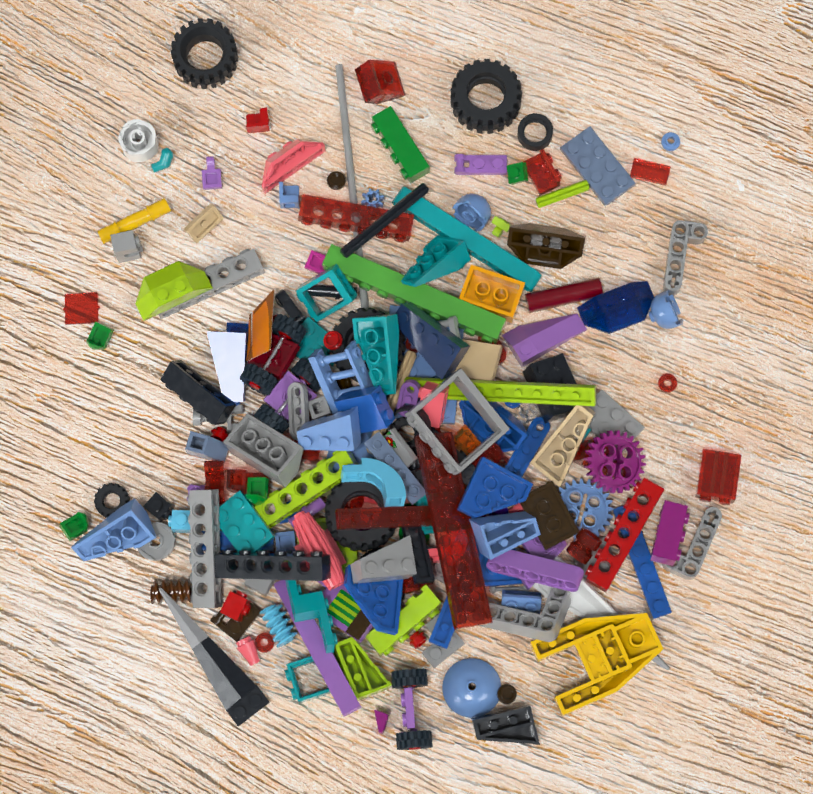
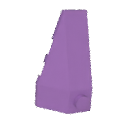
M572 314L520 325L503 334L502 337L521 368L583 333L587 328L578 314Z

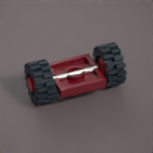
M277 314L272 322L271 350L249 360L240 376V380L258 393L261 392L263 395H270L277 383L276 378H283L300 349L299 344L307 333L303 325L298 324L296 320L294 321L292 320L293 318H288L286 315Z

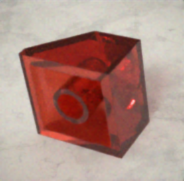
M369 59L355 69L365 103L380 104L405 96L395 62Z

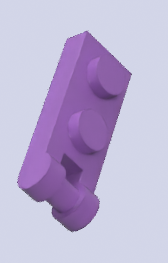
M454 155V161L456 162L454 174L507 175V155ZM464 163H469V167H464Z

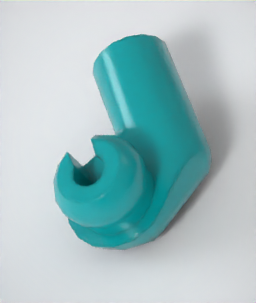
M169 148L162 149L160 160L150 164L154 173L171 165L173 152Z

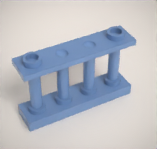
M355 340L351 341L344 349L345 352L326 356L322 348L316 349L308 358L333 415L338 412L334 401L342 393L373 387L369 372L361 356V350ZM349 359L353 369L332 372L329 363ZM356 376L360 386L341 390L336 382L339 379Z

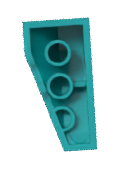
M437 235L423 248L424 253L416 258L417 263L409 268L401 282L405 285L417 287L462 269L471 260L465 242Z
M397 314L353 318L354 339L363 353L361 356L363 361L367 363L373 386L380 385L385 395L396 394L399 348Z

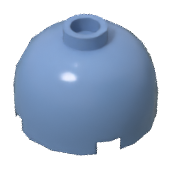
M470 193L464 195L453 206V209H455L454 217L466 226L475 228L474 231H481L490 220V205L483 196Z
M669 290L653 298L650 306L651 311L648 312L651 321L656 322L663 329H672L683 325V319L679 320L678 314H681L674 296L669 295Z

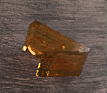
M465 424L451 437L455 445L454 447L463 451L466 455L470 454L481 444ZM485 450L472 464H476L488 451Z

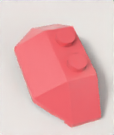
M296 139L293 142H287L279 152L271 153L265 163L262 180L263 192L265 194L279 185V182L285 181L326 152L325 145L322 142Z

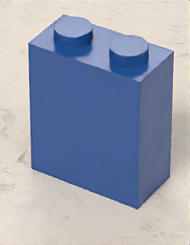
M380 385L342 393L334 401L338 412H344L358 406L360 433L386 429L395 420L394 413Z

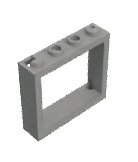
M461 368L453 372L404 414L409 425L416 428L420 433L419 437L421 440L428 443L432 448L433 455L440 458L444 463L446 471L453 475L463 471L509 430V427ZM452 382L456 384L494 432L458 464L417 414L420 409Z

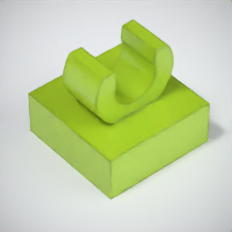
M495 216L491 222L496 225L492 234L500 237L503 231L509 232V227L513 225L501 217Z

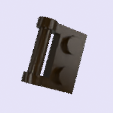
M250 603L251 609L241 622L231 618L224 625L221 621L226 615L220 613V611L210 621L238 642L258 618L261 610Z

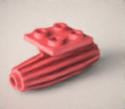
M301 511L294 515L295 519L292 523L300 543L294 547L295 550H302L304 554H311V551H322V554H330L331 578L322 582L328 590H333L343 585L345 575L341 566L347 562L328 529L323 530L309 512ZM306 561V566L310 569V564Z

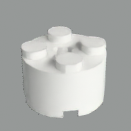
M134 119L123 125L118 139L122 151L132 162H144L157 154L159 142L156 132L150 123Z

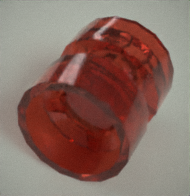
M582 527L576 535L577 540L572 541L566 551L577 561L586 565L593 556L592 551H597L603 542L593 532Z

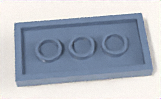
M591 126L560 147L561 152L580 176L587 180L589 187L605 207L635 186L634 180Z

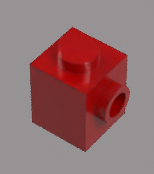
M237 590L236 593L230 591L220 613L241 622L251 609V605H249L251 601L246 599L247 594Z

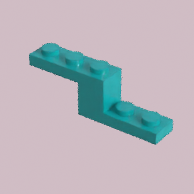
M288 561V566L292 569V564ZM285 580L294 622L318 618L326 654L334 652L337 636L331 630L333 620L332 616L327 613V609H329L327 597L324 598L322 591L302 594L300 584H296V580Z

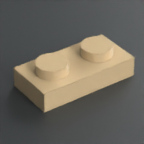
M210 203L184 230L195 243H198L224 217Z

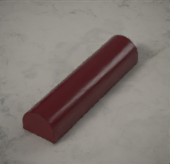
M597 277L525 294L528 312L533 313L603 297V289L600 278Z

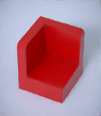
M267 107L260 108V113L246 115L247 133L270 131Z

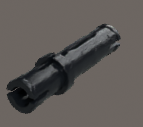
M314 285L307 289L310 296L332 297L335 300L342 298L335 286Z

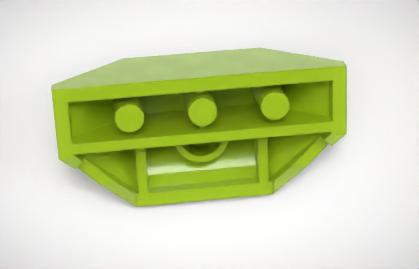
M177 261L143 278L135 304L143 321H146L213 288L205 271Z

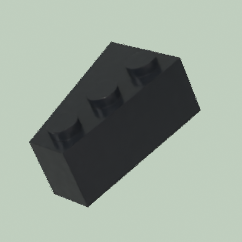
M529 704L471 718L477 740L540 745Z

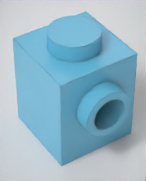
M172 510V515L168 517V527H171L173 533H191L188 523L190 510Z

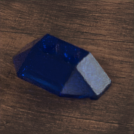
M648 281L631 282L593 297L577 307V310L585 326L611 334L645 321L654 295Z

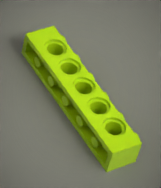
M334 451L331 458L319 461L316 464L317 467L312 470H305L300 474L301 477L299 479L291 480L286 488L280 491H273L268 495L269 498L263 504L258 506L254 504V508L269 528H273L296 513L303 506L308 505L334 488L335 485H339L343 465H359L351 451ZM338 463L339 471L334 473L333 465ZM322 473L323 481L318 483L317 476ZM303 484H306L307 491L306 493L302 494L301 486ZM290 494L291 502L286 504L285 497ZM271 505H274L275 512L271 515L269 508Z

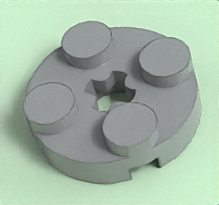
M161 522L151 523L156 538L160 537V544L152 546L153 542L150 541L137 549L144 558L150 561H162L173 552L176 539L172 530L166 524Z

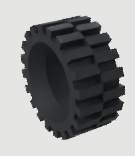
M198 18V23L196 24L193 23V20L189 21V27L181 26V34L176 32L174 35L175 41L171 43V56L179 77H183L184 82L187 84L191 82L192 87L197 88L198 84L201 85L202 89H207V85L210 84L212 88H216L217 82L223 85L226 83L225 77L230 79L233 76L231 70L235 71L237 68L238 51L232 33L230 34L226 26L223 28L221 22L217 21L214 24L213 19L207 18V22H203V18ZM200 42H213L223 51L220 62L216 66L205 70L193 67L188 62V54L192 47Z

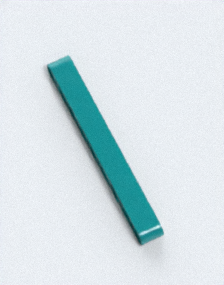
M403 186L393 199L392 204L396 205L412 191ZM420 198L404 211V213L438 235L464 241L471 256L501 275L525 282L524 290L532 292L542 277L538 271L424 198Z

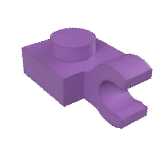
M214 156L206 157L207 170H202L203 190L222 189L221 169H215Z

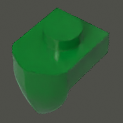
M95 321L90 335L86 339L88 346L93 350L106 349L114 329Z
M248 477L246 499L257 506L263 504L267 500L269 479L266 477Z
M77 512L72 517L61 522L59 527L68 540L72 541L88 531L89 519L86 514Z

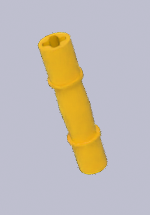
M163 198L118 222L114 221V223L97 232L103 244L111 241L110 235L134 230L151 220L155 221V219L171 212L167 201Z

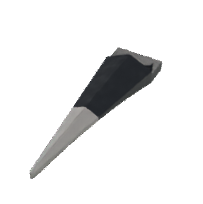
M159 588L225 710L239 727L270 702L259 687L162 588Z

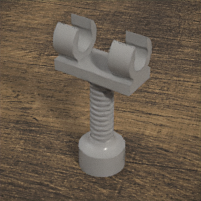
M243 405L235 406L227 419L228 433H231L239 424H232V414H243ZM193 410V426H201V423L206 422L207 418Z

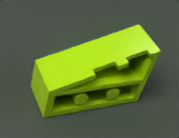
M353 637L337 642L334 648L335 658L358 701L390 689L392 686L390 681L384 677L380 669L374 665Z

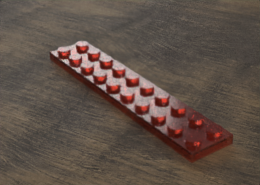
M452 431L434 433L435 437L458 464L459 461ZM418 435L414 437L454 630L493 623L475 536L469 520L471 518L457 510L465 492L461 472L456 475L447 472L441 459L433 455L432 448L428 443L423 442Z

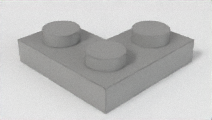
M439 614L425 625L431 634ZM454 630L447 649L432 644L422 654L432 667L436 668L465 643Z

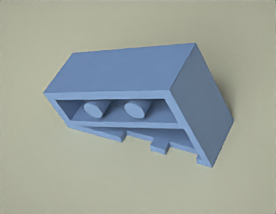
M358 406L344 412L340 411L334 415L304 423L297 431L298 444L304 448L303 450L355 451L361 444Z
M525 511L469 519L480 553L490 560L541 535L536 518Z

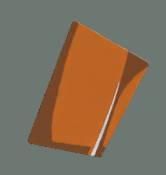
M274 290L249 315L246 361L271 350Z

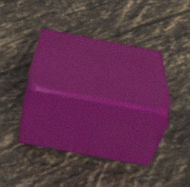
M374 710L378 731L382 735L389 716L386 713Z

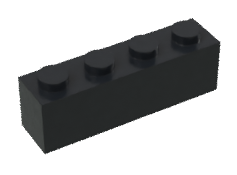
M182 360L170 361L160 379L165 383L166 388L177 393L182 401L188 402L195 412L206 417V420L212 425L226 423L236 404Z

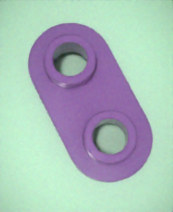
M409 379L403 383L400 388L397 410L400 407L406 406L405 403L414 406L418 403V393L421 386L417 381ZM402 411L399 414L406 417L404 414L408 411Z

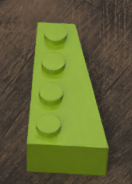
M427 585L421 588L423 592L420 595H413L407 600L404 608L400 607L399 627L396 635L378 632L375 628L366 635V640L380 657L382 655L388 656L395 650L393 646L398 642L404 643L410 638L409 633L413 630L419 631L425 625V620L429 617L433 619L440 613L441 602Z

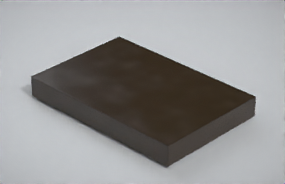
M553 481L529 492L526 501L520 503L525 512L536 518L541 534L537 537L545 551L580 533Z

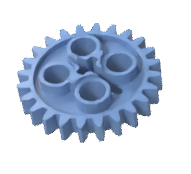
M582 478L579 484L573 479L571 486L566 482L565 490L561 487L558 489L569 513H573L576 517L574 520L576 526L583 496L587 494L581 524L579 527L577 526L580 533L573 536L574 541H576L578 536L582 542L585 536L591 541L593 534L598 538V531L605 533L606 530L603 525L609 527L610 523L607 519L613 518L611 514H608L614 510V508L608 507L613 502L612 500H606L609 493L603 494V487L600 489L596 488L597 482L593 486L590 485V479H588L586 484H584ZM572 494H576L580 497V501L574 503L569 497ZM596 499L599 506L591 507L588 501ZM587 517L592 518L594 525L587 526L584 523V519Z

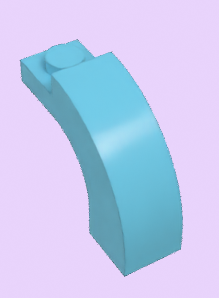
M361 458L360 465H343L341 482L371 483L382 493L384 508L404 507L406 500L405 486L399 474L392 467L372 458Z

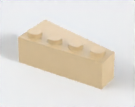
M576 405L530 464L557 486L561 487L596 412L588 406Z

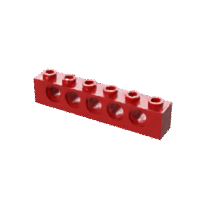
M643 478L642 482L637 481L636 486L632 490L635 492L633 498L628 497L623 506L626 509L623 515L619 514L614 522V525H616L614 531L608 532L604 539L607 542L603 549L599 548L594 557L597 561L594 566L590 564L585 572L587 576L586 581L604 592H607L664 492V488L646 478ZM643 496L648 500V503L640 505L637 498ZM635 513L638 516V520L631 522L628 519V514ZM626 530L629 537L625 539L620 538L618 532ZM615 546L619 549V554L611 555L608 549ZM606 563L609 565L610 570L602 572L599 569V565Z

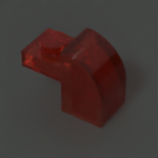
M204 461L205 490L219 489V504H223L226 501V469L224 461Z
M227 469L226 489L232 493H237L241 490L244 494H247L248 477H266L268 479L269 477L263 473H249L247 470Z

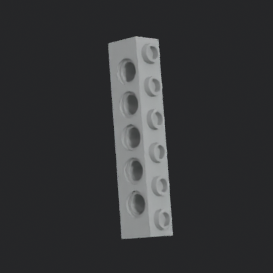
M245 249L236 257H227L218 265L212 264L207 266L204 271L207 278L211 280L210 284L213 289L160 313V319L264 274L263 267L255 250ZM239 264L246 265L243 270H237L236 267ZM226 271L229 274L226 278L219 277L220 273Z
M219 489L189 490L188 505L190 506V514L188 516V523L191 530L189 534V544L191 545L189 561L192 565V572L190 574L192 593L190 600L193 608L222 607L221 578H215L214 556L220 553ZM202 505H204L205 507L204 514H202L200 511ZM202 525H204L205 528H206V531H205L204 534H203L202 531H201V526H202ZM203 544L206 546L205 553H203L201 549ZM203 564L207 566L206 573L202 570ZM204 583L207 585V592L203 591Z

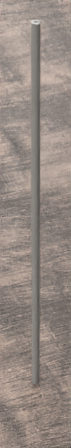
M337 64L335 69L353 237L355 238L361 233L343 65ZM362 246L355 251V254L363 257ZM359 287L361 308L367 310L369 308L367 291Z

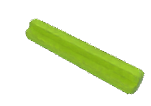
M583 180L536 198V204L538 208L588 191L590 188L587 180Z

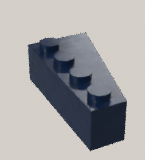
M412 302L402 303L395 313L398 316L399 329L441 380L448 378L455 372L470 345Z

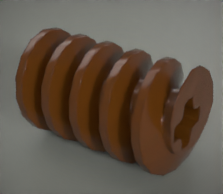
M154 579L150 589L151 604H154L155 599L158 604H162L163 596L159 588H162L176 603L179 598L181 603H185L187 598L189 603H191L190 596L192 590L188 579H185L184 584L181 583L180 579L177 580L176 584L170 579L168 585H166L164 579H162L161 585H158L157 579Z

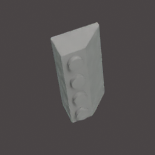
M248 413L223 441L231 454L285 488L298 473L304 448Z

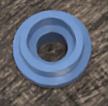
M672 132L666 133L661 140L662 147L667 151L676 150L680 145L679 136ZM673 139L674 143L670 144L667 140Z

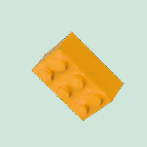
M471 265L459 299L501 316L507 322L512 323L525 288V282Z

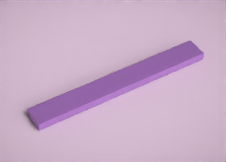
M285 580L274 583L273 585L343 717L360 709L361 705L333 653L326 654L322 634L316 621L311 619L294 622Z

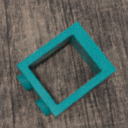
M337 264L304 282L296 289L297 298L300 302L304 303L309 316L314 318L316 322L353 302L357 297V293ZM329 277L343 300L321 312L307 289Z
M311 656L286 664L288 669L284 670L287 681H292L294 687L290 689L293 700L297 699L299 704L331 693L326 688L302 696L294 669L315 663Z

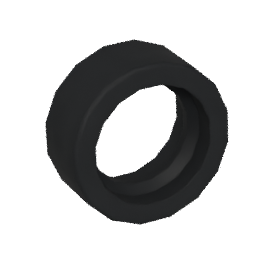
M533 113L525 116L520 121L517 136L524 148L530 151H539L550 144L553 126L546 116ZM533 122L540 123L546 129V136L542 141L531 142L525 137V127Z

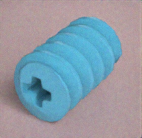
M282 604L271 605L259 612L260 614H265L262 618L263 621H269L266 627L272 628L269 632L270 635H276L273 641L279 642L277 648L290 643L297 635V632H290L294 627L293 625L287 626L290 618H283L287 612L279 611L283 607Z

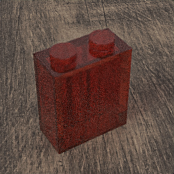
M703 449L700 456L695 498H699V501L702 502L719 501L718 504L721 505L734 503L742 455Z

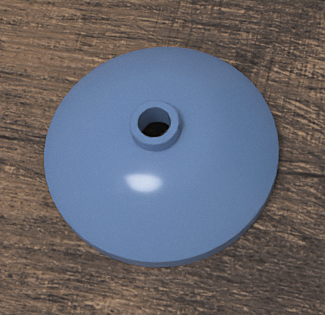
M475 658L464 659L452 665L445 674L442 685L443 696L449 708L458 715L468 718L483 716L497 705L499 701L497 691L501 686V681L496 670L487 662ZM470 683H474L476 685V688L474 690H470L468 688V685Z

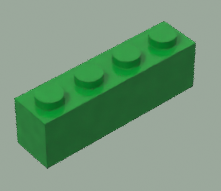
M391 106L372 116L371 128L375 134L379 133L381 136V144L391 152L390 157L393 163L400 166L401 170L399 171L404 180L408 179L411 184L430 173V166Z

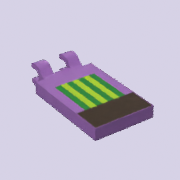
M317 581L325 587L323 596L328 599L329 609H327V613L332 616L333 624L361 643L373 626L344 587V584L333 590H328L322 581Z

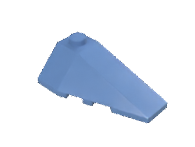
M134 498L73 544L71 548L83 561L103 557L108 553L123 552L124 549L132 547L134 549L140 548L155 539L156 534L147 511Z

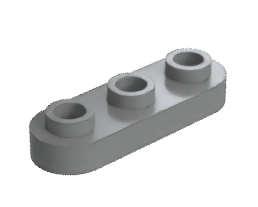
M294 382L290 384L287 390L289 432L294 440H298L297 431L304 423L309 422L308 390L305 384Z

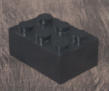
M563 353L532 363L522 372L526 382L577 384ZM537 404L545 424L567 417L576 406Z

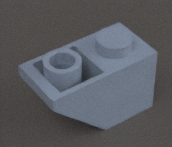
M190 431L185 448L187 454L225 463L228 448L222 441Z

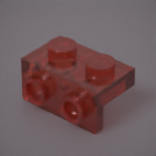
M544 149L540 150L538 155L523 161L526 162L527 173L539 196L560 186L561 174L558 169H554L552 157L549 153H545Z

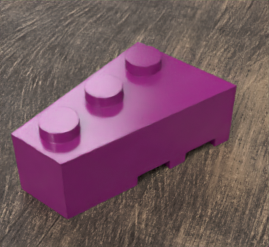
M664 501L659 515L660 520L657 525V533L650 561L674 566L675 561L680 560L682 550L678 548L680 542H684L686 531H683V526L688 524L690 513L687 512V505Z

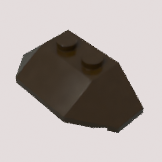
M528 223L509 227L507 246L526 264L562 269L577 258L582 257L585 237L565 228Z

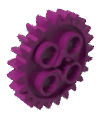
M612 430L607 431V435L600 433V438L594 437L595 443L588 444L592 449L585 450L589 457L583 458V460L588 461V465H585L584 468L590 470L586 476H593L590 482H597L596 488L603 486V492L609 490L611 494L616 491L617 493H623V489L629 491L630 486H636L634 480L641 481L638 474L645 473L641 466H646V464L641 462V459H644L646 456L640 455L643 448H637L639 441L632 442L633 435L627 437V432H622L620 435V430H615L613 434ZM605 446L609 449L608 456L604 454ZM624 448L627 450L626 458H624L622 455V450ZM604 466L608 469L606 476L602 472ZM622 468L626 471L625 477L621 475Z

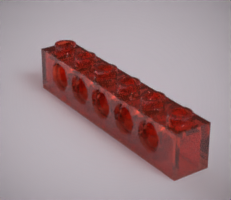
M302 194L298 221L304 225L316 224L324 229L332 227L337 228L341 232L354 231L360 234L371 225L369 221H376L388 210ZM320 210L323 215L317 216L313 211ZM338 213L342 218L335 219L332 214ZM402 213L391 222L397 226V229H390L387 225L375 236L379 239L392 238L396 242L401 243L409 242L414 214ZM351 217H358L360 222H353Z

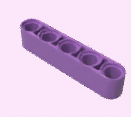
M509 550L491 560L488 559L486 564L487 568L492 572L570 592L578 591L584 575V571L578 566L515 550Z

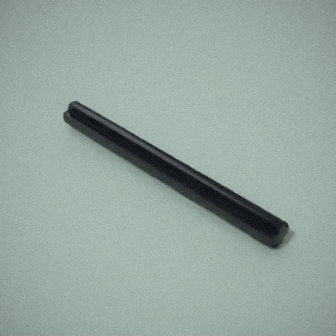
M421 183L342 247L340 253L343 257L348 258L427 194L429 188L426 184Z

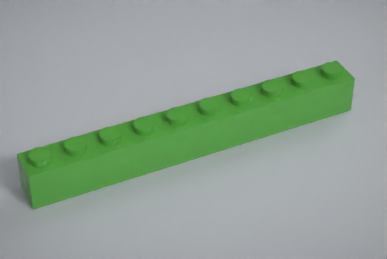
M331 244L322 263L324 270L337 264L350 284L354 282L365 291H375L381 298L387 299L389 297L398 305L412 302L436 321H443L451 316H456L459 323L458 328L463 329L464 333L470 336L477 335L486 343L492 344L493 342L497 344L506 324L505 318L426 284L417 287L402 284L401 280L405 275L354 253L345 258L340 253L341 248Z

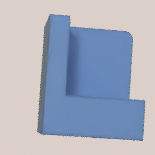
M279 182L280 208H299L298 185L284 186L283 182Z

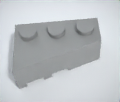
M410 535L350 564L353 584L408 579L417 574Z

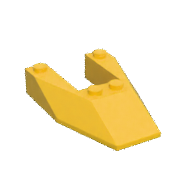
M647 613L584 618L561 628L558 637L552 642L537 639L530 642V647L537 662L575 647L590 679V682L554 697L562 717L617 692L663 650Z

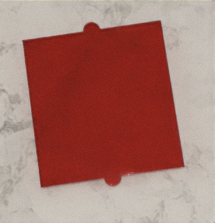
M98 292L64 294L65 307L63 311L65 312V325L94 324L95 321L99 322L98 310H100V306H98Z

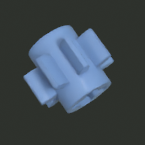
M369 188L367 194L362 193V197L366 200H362L361 204L366 205L367 212L371 209L376 213L378 207L383 208V203L380 201L384 200V195L379 196V189L372 191Z

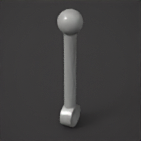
M524 585L522 587L496 588L495 586H491L489 588L490 593H495L496 591L502 590L529 592V590H527Z

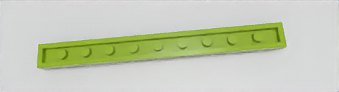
M406 377L404 382L412 379L423 387L427 381L441 384L445 379ZM471 380L485 399L490 402L577 406L596 405V385ZM454 382L448 385L450 387L447 400H468Z

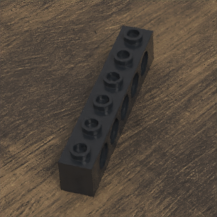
M223 549L222 553L214 555L215 578L324 581L331 578L330 554H322V551H311V554H304L302 550L292 551L293 554H287L286 550H276L275 553H269V550H257V553H251L250 549L239 550V552H234L233 549ZM235 560L238 561V564H239L238 567H237L236 564H235ZM253 560L256 562V568L253 566ZM271 561L274 563V568L271 567ZM288 561L291 562L292 569L288 566ZM306 561L310 564V569L307 568Z

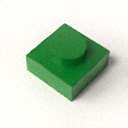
M526 162L507 165L509 184L513 185L528 181Z

